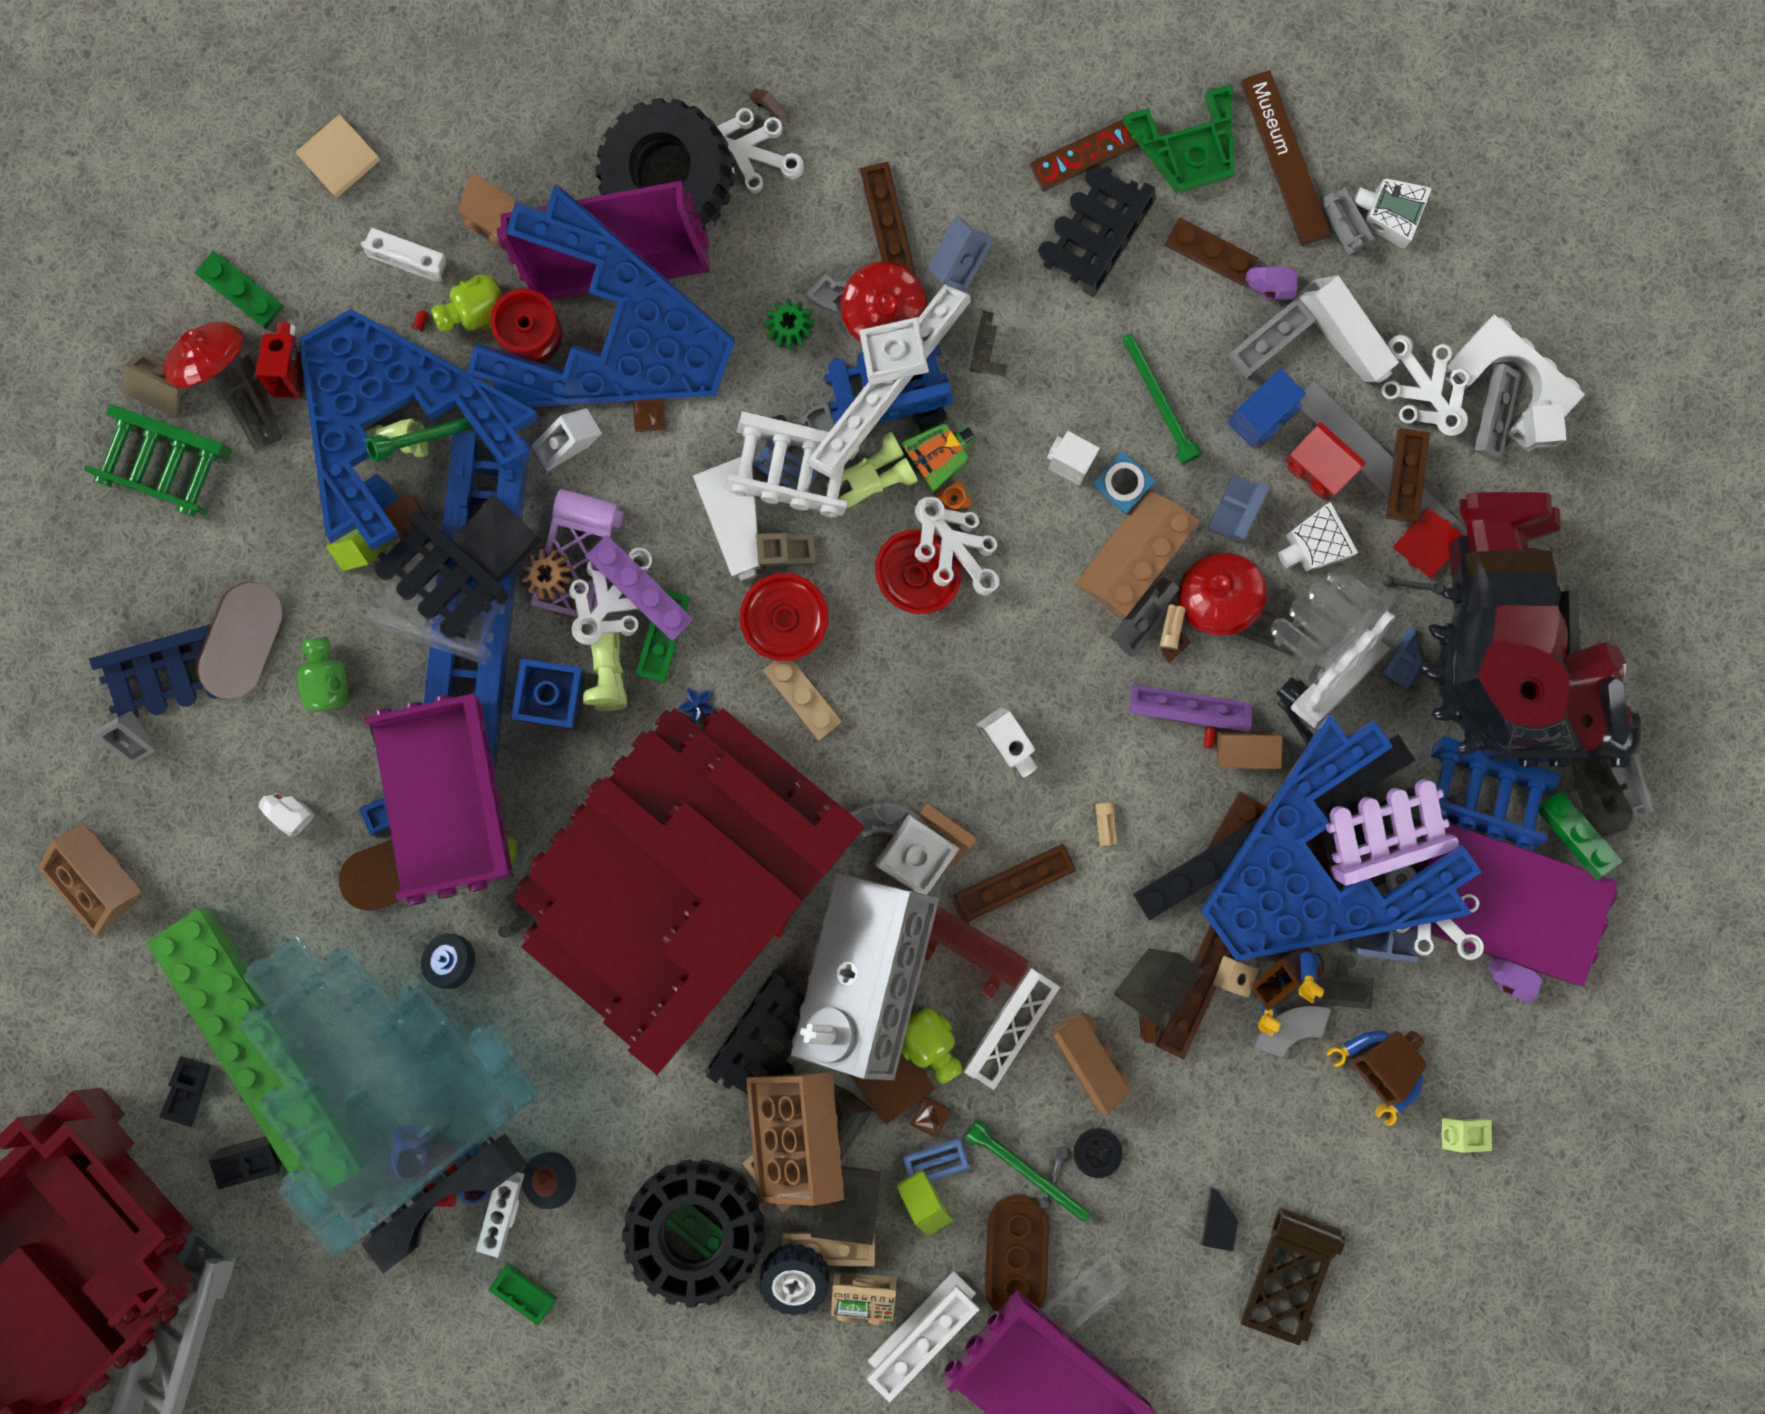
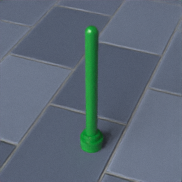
M1130 333L1124 335L1123 342L1177 443L1176 450L1178 452L1176 456L1180 464L1184 465L1203 454L1197 443H1193L1192 439L1188 440L1135 337Z
M466 418L393 438L383 437L382 435L369 437L366 439V447L370 458L377 462L387 459L393 453V450L472 429L473 427Z
M979 1118L976 1119L965 1134V1140L973 1146L975 1144L980 1147L982 1145L1081 1221L1086 1222L1090 1219L1091 1214L1085 1207L990 1135L991 1131L987 1129L988 1125Z

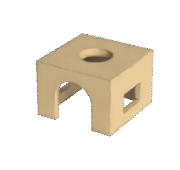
M1223 956L1213 985L1249 998L1252 989L1250 985L1255 981L1259 969ZM1240 974H1244L1245 981L1239 985L1237 979Z

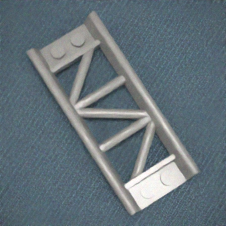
M190 1233L186 1237L188 1242L184 1245L185 1248L177 1255L181 1264L196 1279L191 1285L193 1288L189 1290L190 1293L178 1306L181 1312L192 1304L184 1334H180L169 1324L170 1321L166 1324L162 1322L155 1329L157 1335L147 1346L149 1350L147 1354L138 1362L133 1364L130 1361L124 1366L111 1414H141L145 1398L160 1414L183 1413L215 1300L224 1298L236 1261L235 1256L210 1237H202L198 1233ZM167 1340L179 1350L174 1368ZM157 1359L165 1397L151 1385V1377Z

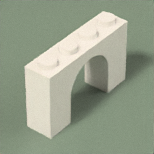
M1495 314L1481 326L1450 360L1445 374V380L1452 385L1450 381L1452 372L1457 369L1467 370L1470 374V381L1465 386L1466 390L1489 365L1498 362L1514 364L1527 374L1532 384L1533 395L1528 409L1532 407L1534 402L1550 400L1552 405L1563 404L1564 417L1585 395L1575 380L1565 377L1557 370L1556 364L1551 359L1542 357L1534 350L1535 347L1532 342L1517 335L1507 320L1498 318ZM1458 372L1455 375V381L1459 384L1465 382V374ZM1521 415L1508 430L1507 434L1529 453L1535 448L1526 449L1523 415Z

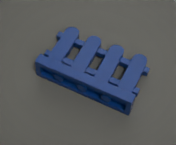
M939 345L927 357L929 372L923 373L922 379L914 381L910 379L876 425L912 416L916 413L954 405L947 373L940 374L936 356L942 355ZM863 352L857 357L858 366L847 369L843 360L834 359L828 365L829 374L824 375L826 385L832 383L836 401L830 402L835 424L858 396H853L850 378L861 376L863 388L869 382Z

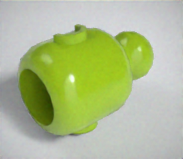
M488 274L476 275L467 281H460V284L450 290L449 298L451 303L435 305L430 313L437 328L442 333L451 331L459 323L470 331L478 329L488 330L491 329V310L503 294L492 276Z
M931 1007L922 1008L911 1015L901 1051L906 1060L911 1059L916 1066L921 1068L931 1065L935 1070L937 1081L942 1084L951 1081L963 1071L961 1062L953 1058L949 1053L954 1047L955 1039L950 1031L953 1028L944 1015H939Z

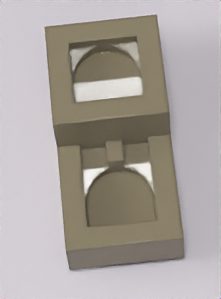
M765 533L755 535L758 565L803 566L816 563L813 534L786 535V533Z

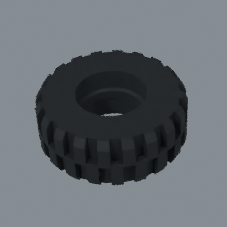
M664 98L652 99V104L645 105L642 101L633 105L634 110L628 114L622 112L616 118L618 122L613 128L608 127L603 136L606 138L604 146L599 145L597 157L601 159L600 164L595 166L596 177L601 181L598 187L600 194L606 195L643 188L641 175L648 157L656 150L665 146L682 147L688 152L691 159L690 172L683 186L686 193L691 192L695 206L694 212L699 211L702 230H706L705 225L711 219L716 222L722 215L719 210L723 204L728 205L731 198L728 190L735 183V174L732 172V167L735 165L734 158L728 148L729 144L724 135L702 110L694 105L689 107L684 101L672 99L671 103H667Z
M691 1159L683 1160L679 1164L668 1165L660 1169L658 1173L651 1176L634 1196L624 1218L625 1227L622 1230V1242L626 1245L624 1255L626 1262L631 1263L634 1268L632 1274L638 1282L643 1281L648 1286L646 1291L654 1297L658 1293L666 1297V1303L676 1305L677 1302L686 1303L688 1308H695L699 1303L705 1302L709 1306L718 1303L720 1298L724 1296L729 1297L734 1294L743 1282L745 1283L752 1274L763 1246L764 1216L760 1212L755 1192L752 1193L747 1187L748 1182L742 1176L738 1178L731 1173V1168L725 1165L721 1167L713 1165L710 1160L702 1159L700 1162H692ZM695 1204L709 1209L717 1216L723 1228V1239L719 1249L712 1256L703 1260H690L678 1255L670 1247L665 1236V1228L669 1216L677 1208L683 1205ZM730 1254L740 1258L731 1271L724 1265Z

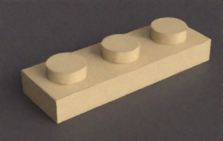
M773 661L762 670L818 741L842 723L794 661Z
M783 1231L782 1247L787 1244H801L804 1247H811L815 1252L823 1256V1260L827 1262L828 1266H875V1233Z

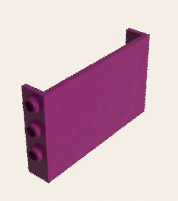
M682 181L576 200L666 279L710 272L708 233L706 230H702L699 211L694 212L693 196L691 192L686 193ZM548 205L536 208L546 211ZM512 212L500 214L501 227L497 228L498 241L501 246L506 247L510 263L516 265L520 280L522 282L525 281L529 289L536 290L545 295L548 300L588 294L597 264L506 234Z
M474 693L455 698L452 695H444L434 698L433 703L423 705L422 702H412L405 704L404 709L401 710L380 709L373 712L374 716L365 717V724L373 729L401 892L395 893L396 900L407 902V906L426 903V897L438 895V899L450 898L457 895V890L469 888V892L481 891L488 888V883L514 878L481 699Z
M1449 824L1450 827L1444 828L1446 833L1457 837L1459 846L1461 844L1464 846L1482 872L1456 889L1460 897L1466 894L1475 895L1479 900V908L1468 916L1451 920L1466 935H1476L1482 940L1484 954L1507 960L1574 985L1585 987L1591 964L1596 962L1599 955V947L1597 945L1600 936L1606 932L1609 921L1606 917L1609 908L1617 899L1618 890L1616 886L1618 881L1606 877L1596 881L1586 870ZM1448 853L1415 863V872L1419 873ZM1464 899V903L1469 910L1475 907V902L1472 899ZM1435 922L1431 923V936L1455 943ZM1418 926L1410 927L1418 931ZM1466 942L1463 946L1475 950V946L1471 942Z
M1016 1291L999 1311H995L989 1316L986 1326L978 1335H973L967 1341L962 1353L957 1358H953L948 1362L942 1374L947 1390L952 1393L957 1389L987 1414H1157L1152 1403L1019 1291Z

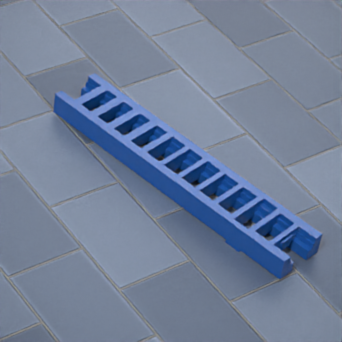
M464 431L454 433L452 437L442 533L450 539L470 521L471 504H484L492 494L522 521L529 457L504 471L498 462L476 460L479 439L477 433ZM520 437L530 451V442L526 437ZM475 473L498 475L497 492L473 490ZM451 561L446 565L450 570L456 567ZM517 566L500 583L508 593L509 598L502 605L493 600L490 603L492 609L488 613L482 611L474 619L483 621L481 641L457 639V637L448 639L440 632V624L445 618L439 613L432 621L424 704L433 703L436 697L451 695L453 678L476 680L475 695L482 702L494 772H496ZM441 572L437 575L436 586L446 577ZM473 580L468 584L473 590L478 586ZM462 591L445 607L450 612L461 603ZM456 648L480 650L477 671L454 669Z

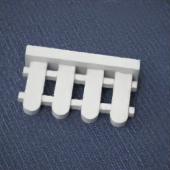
M1386 611L1371 631L1366 629L1293 703L1291 710L1315 728L1386 656L1390 647L1381 640L1394 621L1395 616Z

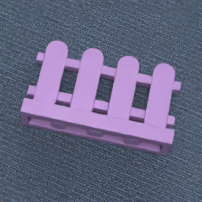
M1421 779L1415 785V796L1409 798L1405 791L1393 788L1387 793V805L1381 807L1377 800L1370 797L1360 800L1358 804L1359 814L1351 816L1348 809L1342 806L1334 807L1330 812L1331 823L1326 824L1327 832L1334 835L1337 853L1332 854L1333 861L1340 863L1330 867L1333 879L1347 886L1451 852L1459 846L1457 837L1446 833L1444 829L1450 826L1448 819L1442 818L1439 798L1444 797L1442 789H1436L1432 781ZM1418 805L1422 825L1414 828L1410 808ZM1390 814L1394 834L1386 837L1382 817ZM1362 824L1365 844L1358 846L1354 826Z

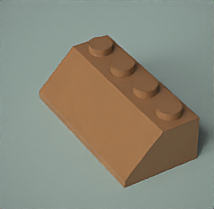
M1147 490L1075 585L1119 619L1123 620L1200 521L1177 503Z

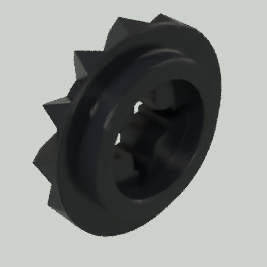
M1090 1128L1079 1135L1074 1145L1073 1154L1077 1167L1084 1174L1093 1178H1104L1118 1169L1122 1161L1123 1151L1120 1141L1113 1133L1104 1128ZM1093 1141H1096L1102 1149L1110 1148V1150L1102 1154V1165L1099 1164V1161L1094 1156L1085 1157V1155L1093 1151Z

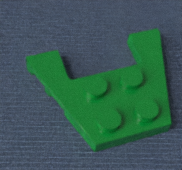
M1231 84L1206 91L1204 99L1212 122L1159 136L1149 108L1126 114L1122 118L1123 125L1176 195L1231 179L1234 175L1233 112L1231 113L1233 88Z

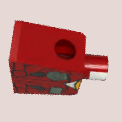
M287 322L277 324L276 334L266 333L262 336L255 375L274 398H302L304 373L300 344L295 337L296 327Z

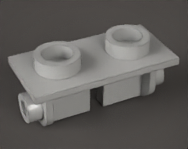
M1346 187L1336 194L1333 192L1324 198L1325 201L1320 204L1348 255H1351L1375 239Z
M1636 753L1631 757V767L1613 768L1611 767V760H1609L1610 765H1607L1613 786L1621 784L1625 786L1624 790L1615 792L1621 813L1624 812L1626 818L1636 816L1638 813L1653 812L1651 804L1652 795L1646 788L1642 775L1643 766Z

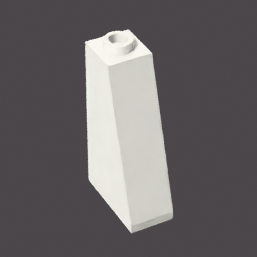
M1339 275L1314 279L1296 294L1295 299L1298 297L1317 319L1314 323L1364 382L1379 383L1392 374L1391 369L1399 362Z
M740 457L695 474L693 478L731 576L734 580L739 578L743 582L756 577V571L761 570L762 567L758 565L755 535L759 534L756 496L741 497L732 494L731 490L725 489L728 475H738ZM753 463L749 479L754 480Z

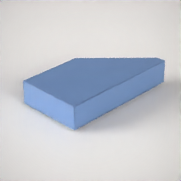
M1409 627L1381 672L1382 676L1405 690L1409 689L1420 671V665L1424 663L1422 654L1419 652L1416 630L1413 627Z

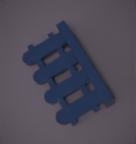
M211 624L89 658L92 670L103 669L105 676L99 677L101 685L105 683L108 685L114 706L109 707L111 714L117 713L119 717L132 710L136 718H138L139 711L137 707L146 704L151 714L160 715L168 708L166 698L175 696L177 703L183 707L193 705L197 699L195 690L204 687L200 681L192 682L186 661L195 658L197 663ZM190 643L192 651L183 653L181 646ZM161 652L163 659L154 662L152 654ZM132 660L134 668L125 670L123 662ZM166 667L173 689L163 690L157 671L158 668ZM137 676L143 694L142 698H134L128 677ZM205 690L206 694H207L210 698H213V699L218 698V697H216V696L210 694L209 692H207V691Z

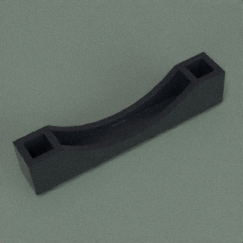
M505 1133L497 1140L490 1136L476 1147L479 1152L476 1156L472 1157L468 1153L456 1162L454 1166L457 1170L454 1173L450 1174L447 1169L432 1182L436 1187L429 1191L425 1186L412 1196L411 1200L414 1204L410 1207H407L405 1203L389 1214L393 1220L388 1224L383 1219L368 1230L371 1237L361 1245L383 1274L420 1245L421 1234L427 1217L441 1199L462 1191H493L527 1164Z

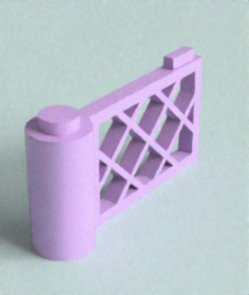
M560 489L554 502L553 519L545 546L547 555L553 549L554 544L558 554L562 556L565 555V550L578 543L586 556L589 552L582 540L592 534L603 538L608 535L611 538L614 529L621 527L624 511H620L618 503ZM558 527L570 528L576 539L561 547L556 539ZM576 530L586 533L579 537ZM586 558L573 566L567 560L566 565L572 566L574 569L571 574L575 580L579 579L575 569L587 563L588 560ZM593 564L591 565L594 571H599ZM544 568L545 576L542 579H545L547 573L550 578L549 580H551L550 569ZM593 579L586 582L588 586L591 585L589 594L587 593L586 595L590 613L598 606ZM581 586L574 589L576 593L579 591L584 593V589ZM538 590L533 593L530 605L578 617L577 611L572 609L567 598L571 597L569 593L564 595L558 592L560 598L552 603L539 601L537 598ZM563 601L567 608L558 606L557 604Z

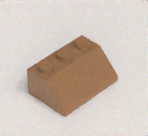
M471 172L467 179L458 212L464 219L463 225L477 235L482 231L490 236L489 242L497 248L504 250L505 246L500 245L497 237V228L501 227L500 214L512 212L515 201L518 200Z
M84 823L53 839L38 867L95 937L130 909L142 893L136 880L126 874L120 867L118 859L105 849L98 835L94 831H90Z
M1078 1011L1048 1029L1095 1108L1103 1117L1130 1094L1126 1085L1131 1082L1122 1067L1118 1069L1114 1067L1110 1060L1114 1057V1054L1107 1042L1104 1040L1100 1043L1094 1032L1098 1028L1089 1014L1083 1016Z

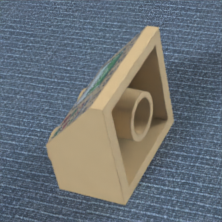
M835 1271L831 1316H837V1320L842 1322H854L855 1318L868 1319V1323L874 1325H884L886 1321H893L896 1277Z

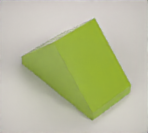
M355 529L335 542L327 544L326 548L342 571L370 564L395 540L393 538L372 551L358 530Z
M923 1169L896 1184L914 1224L927 1236L954 1221Z

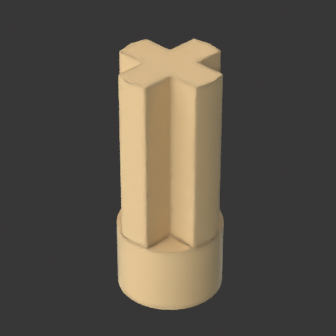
M1168 606L1160 647L1170 650L1178 649L1185 614L1184 607Z
M1113 802L1095 804L1100 846L1117 845Z

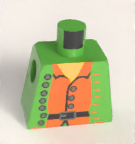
M942 424L901 443V450L931 494L935 495L939 489L944 487L968 464L969 457L964 449L976 442L977 439L968 426L953 435L946 424Z

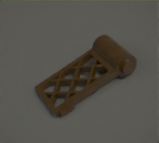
M1280 1208L1276 1214L1268 1246L1240 1321L1241 1325L1299 1346L1302 1340L1308 1342L1314 1325L1309 1319L1329 1264L1336 1254H1341L1345 1245V1237L1342 1236L1341 1229ZM1276 1246L1288 1250L1293 1260L1276 1267L1272 1260ZM1294 1253H1297L1302 1256L1296 1258ZM1309 1259L1321 1262L1317 1273L1305 1278L1299 1264ZM1271 1263L1273 1269L1268 1271L1269 1265ZM1296 1266L1302 1280L1285 1287L1279 1273ZM1276 1275L1282 1289L1265 1296L1262 1289L1264 1280ZM1311 1282H1313L1312 1288L1309 1286ZM1306 1286L1309 1292L1307 1301L1294 1306L1289 1292ZM1259 1293H1261L1263 1298L1257 1300ZM1286 1295L1292 1308L1275 1315L1269 1302ZM1266 1303L1272 1317L1261 1323L1251 1320L1253 1309ZM1303 1310V1313L1300 1318L1298 1312ZM1295 1314L1299 1322L1295 1335L1282 1331L1278 1321ZM1275 1323L1278 1329L1270 1327V1325Z

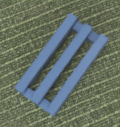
M769 440L766 442L764 450H761L757 461L755 460L753 463L754 468L768 476L770 469L764 466L763 463L765 460L771 463L772 456L769 454L771 450L774 451L775 446ZM786 451L785 458L801 467L803 460ZM783 463L782 470L799 480L800 473ZM815 469L812 472L809 489L820 473ZM781 476V484L797 490L798 485Z
M961 1137L902 1156L908 1177L912 1176L914 1172L961 1158L962 1163L926 1174L929 1180L932 1181L970 1169ZM954 1147L958 1148L957 1152L913 1166L910 1162Z

